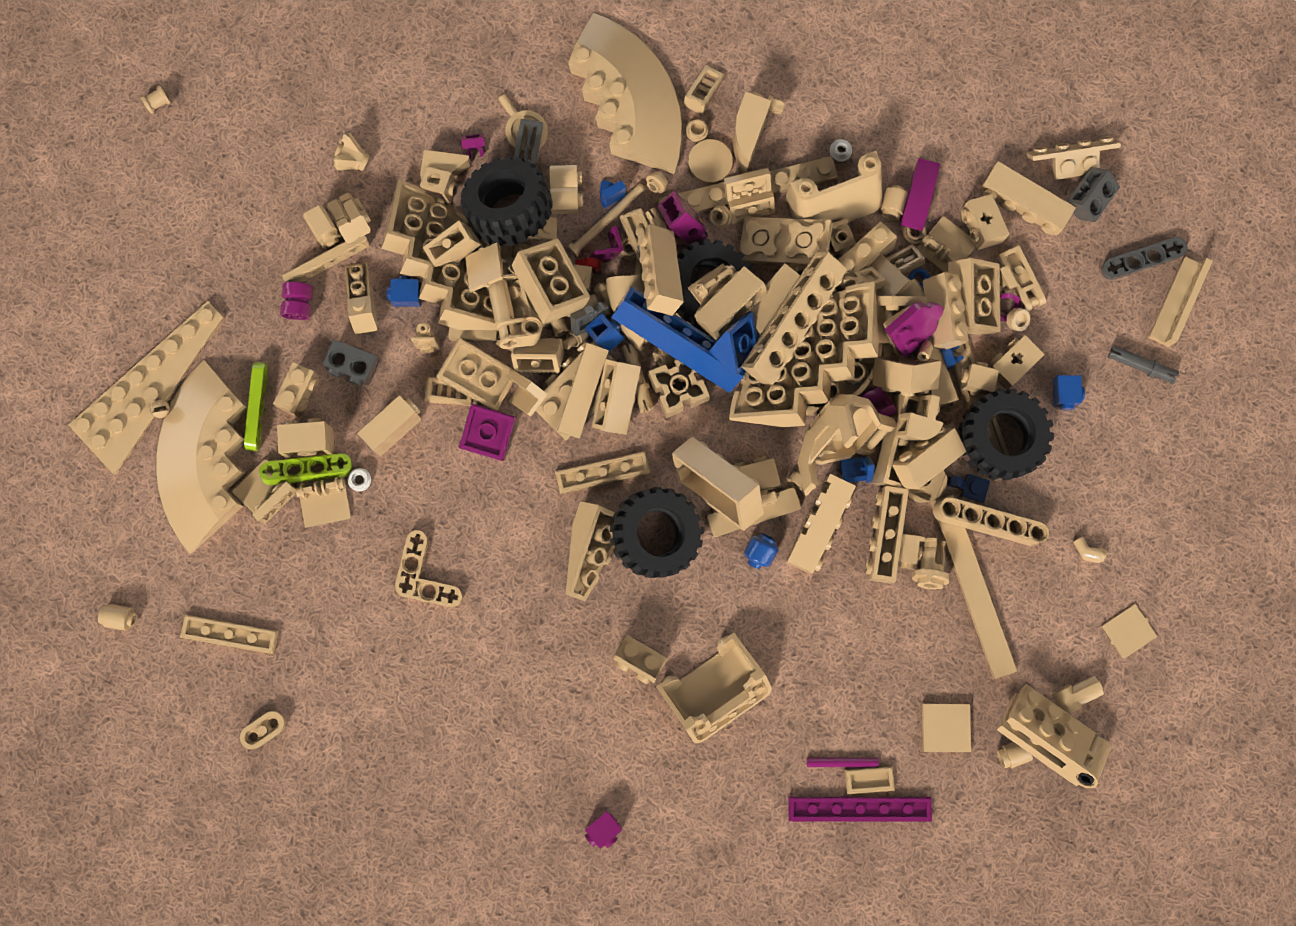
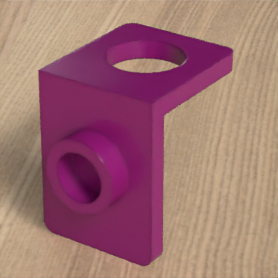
M613 226L607 233L611 248L594 251L589 258H595L605 263L618 257L623 251V246L617 226Z

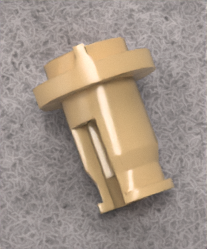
M925 538L920 569L913 571L912 580L917 582V585L921 588L942 589L944 585L949 584L950 579L949 574L944 572V546H946V541L937 543V538Z

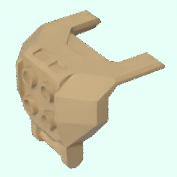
M838 394L835 399L831 398L805 429V437L798 459V467L805 495L807 496L818 485L816 464L821 465L849 459L856 453L870 456L882 438L897 426L896 421L889 416L879 414L869 399Z

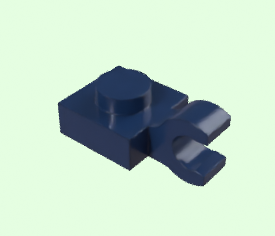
M967 474L965 480L954 475L948 478L947 486L962 490L960 497L980 503L985 502L990 480Z

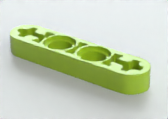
M254 362L252 366L244 438L246 451L260 450L263 425L260 422L261 416L264 415L265 401H263V394L266 393L267 363Z
M346 454L268 461L260 466L259 474L262 482L267 485L284 484L286 481L288 483L340 478L349 475L352 471V462ZM339 462H344L343 469H339ZM317 463L323 464L324 469L321 472L315 473L311 470L313 465ZM328 463H331V471H329ZM298 466L301 470L297 475L288 474L289 468ZM280 468H283L284 476H281ZM269 470H273L274 472L272 473L271 477L267 476Z

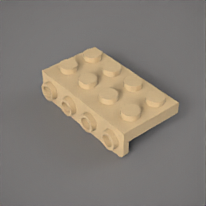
M585 340L581 346L577 347L579 352L573 358L569 356L561 364L562 369L559 373L556 374L554 372L545 380L547 385L542 390L547 393V396L535 412L556 432L585 343L600 347L594 340L589 342ZM607 354L606 359L615 361L609 354ZM603 369L586 420L595 412ZM557 432L565 441L570 437L569 435Z

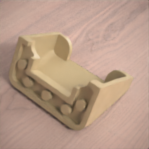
M873 151L860 158L857 166L858 177L827 189L818 191L814 181L808 178L791 182L785 201L792 218L831 220L833 223L847 218L848 222L878 211L882 205L881 161L877 152Z
M735 633L721 638L717 647L718 654L682 679H679L677 676H667L656 686L694 743L705 741L765 699L772 691L765 673Z

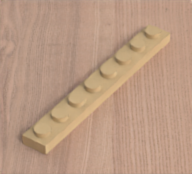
M832 156L770 171L773 195L788 191L791 182L802 178L811 179L815 184L838 178ZM724 182L678 193L697 213L713 210L718 205L728 206ZM667 196L658 198L659 204H660Z

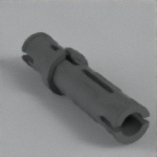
M1116 345L1112 346L1111 351L1113 352H1109L1108 355L1109 359L1145 372L1151 378L1155 376L1172 385L1177 379L1174 377L1179 374L1178 370L1161 365L1158 360H1149Z

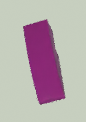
M918 158L908 190L901 226L923 231L940 163Z

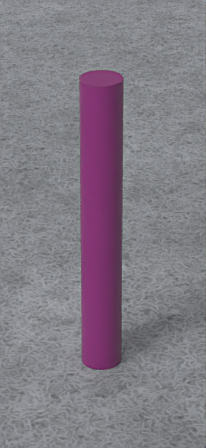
M807 758V767L879 766L878 758Z

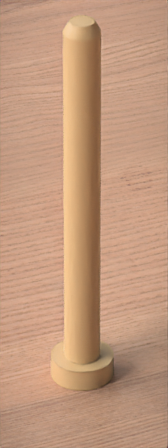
M637 184L575 244L570 243L566 247L575 258H578L581 255L580 251L644 191L645 187L642 184Z

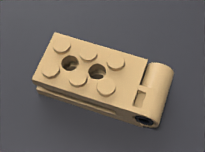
M1027 684L1021 688L1019 694L1015 693L1012 696L997 728L1000 733L1075 786L1081 785L1085 788L1096 787L1111 751V745L1108 741L1101 737H1096L1094 731Z

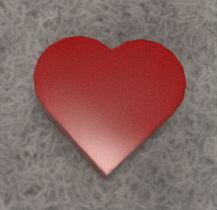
M595 258L575 260V265L592 267L593 273H601L602 264L600 260Z

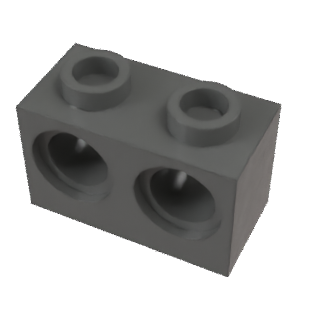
M1091 167L1066 202L1076 207L1073 213L1078 219L1096 222L1120 186L1108 169Z
M333 339L323 365L328 369L327 373L338 378L341 375L350 377L349 382L362 386L363 383L370 384L379 359L376 355ZM338 356H345L343 364L335 365V360ZM366 364L365 372L361 374L356 373L358 365Z

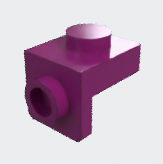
M876 386L861 394V397L871 401L879 414L891 417L892 414L896 413L885 391H882V387Z

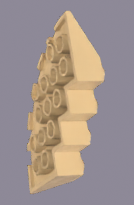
M593 13L578 38L568 63L571 74L586 78L582 88L584 101L599 105L595 117L598 128L613 132L609 143L612 155L675 175L681 150L682 120L676 91L667 71L653 51L639 37L622 25Z
M398 180L381 249L404 255L400 274L422 280L419 299L441 305L438 324L459 330H496L488 288L483 287L473 292L469 291L466 258L464 257L435 267L423 249L425 245L457 221L469 224L467 218L458 210L453 212L452 209L445 205L444 200L440 198L435 199L426 194V190ZM481 239L483 244L481 243V245L471 253L478 251L481 247H487L489 243H486L483 241V239Z
M875 281L845 287L846 290L831 294L830 301L823 306L818 314L817 321L810 326L806 332L805 339L797 346L793 352V358L786 363L781 371L780 378L773 385L758 382L746 371L737 391L734 392L729 419L777 427L805 426L807 404L828 403L830 400L831 382L854 380L855 359L878 357L879 325Z
M205 360L189 374L169 405V414L163 419L156 452V477L161 503L170 526L190 554L243 507L228 489L245 475L243 470L232 460L231 456L244 445V437L233 424L247 412L248 407Z

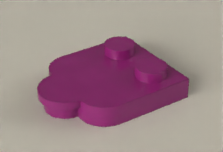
M923 302L914 303L884 329L904 358L915 352L925 340L934 334L938 327L937 321L943 314V307L933 302L926 305Z

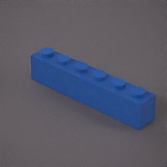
M632 286L618 303L611 317L729 393L746 373L743 369L738 375H733L709 352L717 342L716 340L675 314L670 316L648 310L644 294Z

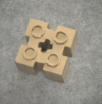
M678 360L674 361L673 368L668 369L665 364L649 371L648 375L655 393L661 391L663 395L659 397V403L666 418L683 412V405L689 403L691 408L708 402L710 397L703 379L696 380L698 373ZM677 382L679 383V385L685 386L680 391L678 389H674L675 383Z

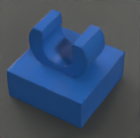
M960 346L940 349L948 370L952 369L956 363H959L964 358L963 355L955 357L952 353L953 350H957Z

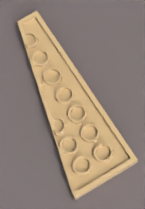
M209 301L202 305L68 425L112 474L116 475L120 471L121 466L132 454L133 449L139 440L143 438L153 420L156 419L150 411L151 404L156 400L167 402L170 399L175 388L185 377L193 362L197 360L204 346L225 318ZM164 406L154 408V412L161 411Z

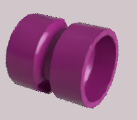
M301 282L283 283L281 296L285 301L281 304L280 316L292 320H309L311 308L307 302L312 300L313 287Z

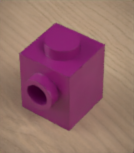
M607 809L585 828L587 832L585 838L593 847L597 845L601 849L605 845L606 848H609L618 840L616 835L623 828Z

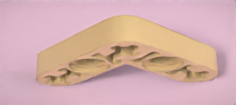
M420 530L410 532L406 538L396 579V592L406 598L447 607L458 606L463 600V594L459 588L420 579L428 546V537ZM417 535H420V539L424 540L423 544H419L417 547V551L421 552V556L415 553H408V549L414 550L415 544L411 542V539L416 538ZM415 557L418 560V567L415 570H408L406 568L407 559ZM403 571L408 574H416L415 579L410 577L409 584L413 588L412 590H407V593H403L404 589L400 588L401 583L404 584L407 576H402ZM427 585H432L436 589L435 596L432 598H425L423 595V589ZM440 587H444L443 593L450 594L452 590H455L458 600H453L452 603H449L448 598L441 597V602L437 601L440 595Z

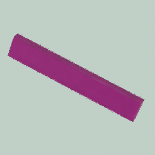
M788 797V821L932 822L931 797Z

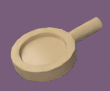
M506 94L500 96L498 100L510 115L505 127L509 145L514 149L516 148L520 120L525 119L543 122L541 148L548 137V127L544 118L531 110L518 112ZM526 125L521 147L522 153L525 152L529 126ZM534 127L530 153L534 150L537 127Z

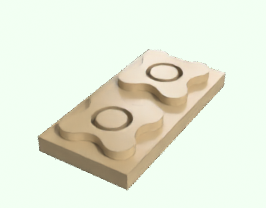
M745 217L739 252L741 251L745 255L742 258L745 263L784 265L786 263L787 265L807 266L816 252L829 251L833 222L831 220Z

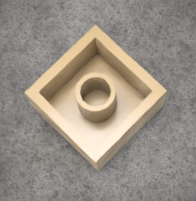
M896 354L877 357L874 363L873 385L882 387V391L885 392L900 391L902 396H915V393H929V390L939 388L941 361L929 358L928 361L923 362L917 356L911 354L906 358Z
M321 418L308 419V423L287 420L284 421L283 425H277L278 453L285 458L295 459L335 454L333 428L325 421H322Z

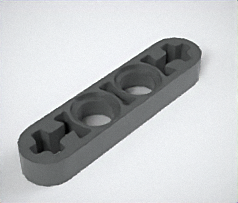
M1176 237L1110 258L1102 265L1101 273L1106 279L1115 280L1179 259L1186 253L1187 244L1183 239ZM1173 243L1175 246L1180 247L1179 251H1171L1166 254L1165 250L1170 249ZM1150 250H1155L1159 253L1160 258L1158 261L1150 259ZM1129 257H1135L1138 260L1139 265L1137 268L1129 266ZM1122 263L1123 267L1116 270L1115 274L1107 269L1110 267V264L1112 267H1115Z

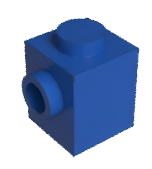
M398 276L397 279H391V286H387V300H390L393 307H421V299H419L421 283L419 279H411L408 276Z
M603 313L585 327L593 340L601 348L609 350L608 353L625 339L620 333L622 329L618 322L614 319L610 321Z
M1058 375L1053 379V406H1060V410H1074L1075 406L1082 403V400L1085 398V388L1082 387L1081 375Z

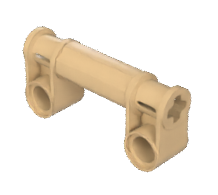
M515 258L501 259L504 279L492 283L488 287L496 330L499 331L501 338L499 345L502 349L534 346L539 342L542 332V323L538 318L526 317L515 319L508 286L518 280L511 266Z

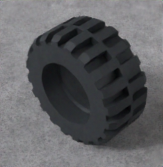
M505 157L502 160L496 158L489 164L487 162L482 164L479 170L475 169L471 173V178H467L464 184L465 188L461 191V207L470 227L478 238L483 239L484 242L489 244L493 242L499 243L500 246H503V244L512 246L519 241L523 243L527 241L528 237L537 235L539 229L544 228L547 223L546 220H549L552 213L553 201L543 173L532 162L518 157L516 159ZM522 195L510 206L492 208L497 201L506 196Z
M705 239L700 243L694 242L687 248H684L677 255L684 302L674 314L677 313L681 319L698 329L700 326L694 315L701 305L688 289L691 285V273L698 267L716 269L722 264L734 266L736 272L740 271L744 266L750 270L752 268L750 262L745 263L742 259L745 255L741 251L736 253L734 251L735 246L731 244L724 246L721 240H715L711 243L710 239Z
M1000 389L975 401L970 406V409L964 413V421L959 425V430L962 431V435L959 437L966 450L963 456L968 455L970 458L967 463L971 467L977 466L979 474H988L990 479L997 480L1001 478L1002 481L1024 476L1036 470L1037 466L1042 465L1046 460L1045 455L1051 452L1052 445H1049V442L1054 440V433L1050 432V428L1053 427L1052 419L1047 420L1046 414H1048V411L1045 407L1041 409L1038 406L1040 403L1038 399H1029V393L1024 391L1017 393L1016 389H1007L1006 391ZM1004 414L1013 418L1020 425L1023 432V445L1020 452L1016 455L1007 456L1001 454L990 443L988 424L993 416Z
M662 487L642 490L632 494L627 500L623 501L619 505V510L612 517L614 523L610 525V532H613V538L610 539L611 546H615L616 551L614 554L617 558H621L623 561L622 565L626 569L630 568L632 573L643 575L646 578L673 576L678 574L679 571L690 566L689 562L695 560L698 556L697 548H701L703 540H700V534H704V528L699 527L698 522L702 520L700 513L695 514L693 509L696 506L693 502H687V497L682 493H675L674 489H662ZM650 511H661L671 519L675 528L674 544L667 553L662 555H652L646 552L640 545L637 537L638 523L641 517Z

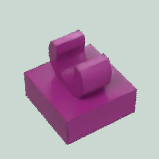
M484 133L462 136V149H467L466 154L471 158V150L478 149L480 157H483V146H485Z

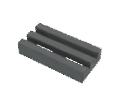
M521 119L514 159L520 158L526 125L529 126L523 159L532 162L536 166L543 122ZM534 127H537L532 160H528Z

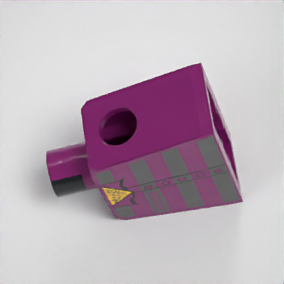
M675 190L658 205L668 227L688 244H692L695 241L700 243L708 237L706 227L698 213Z

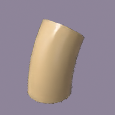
M640 275L606 278L607 292L613 313L631 286L644 294V281ZM618 322L626 337L639 351H643L651 344Z

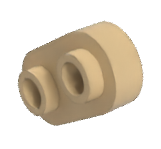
M271 711L252 722L242 730L240 734L241 744L247 749H257L283 732L286 727L284 715L277 711ZM272 719L278 721V725L275 728L270 725ZM253 732L258 735V739L255 742L250 739V735Z

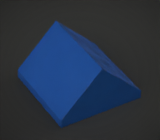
M748 311L732 325L709 350L733 375H738L743 370L742 364L758 341L753 311Z

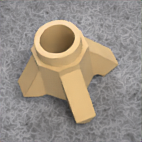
M345 133L343 138L339 139L338 147L334 154L336 156L334 158V167L336 170H364L370 155L365 153V150L360 147L351 133Z

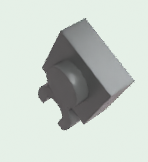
M599 302L594 308L589 305L570 314L571 331L576 336L586 332L585 327L601 313L609 318V315L605 312L608 306L604 302Z

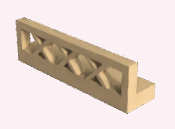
M1186 256L1182 259L1148 338L1167 347L1178 342L1211 267L1212 260L1206 258L1199 263Z

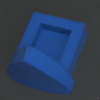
M604 180L601 182L600 201L604 209L626 196V186L622 180L615 184Z
M863 455L860 458L840 460L843 480L849 483L860 481L871 483L874 476V463L869 456Z

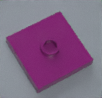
M471 404L459 448L504 461L516 416Z

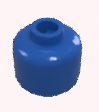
M764 533L752 536L744 550V555L749 559L748 564L757 569H760L761 566H771L779 550L776 545L777 541Z

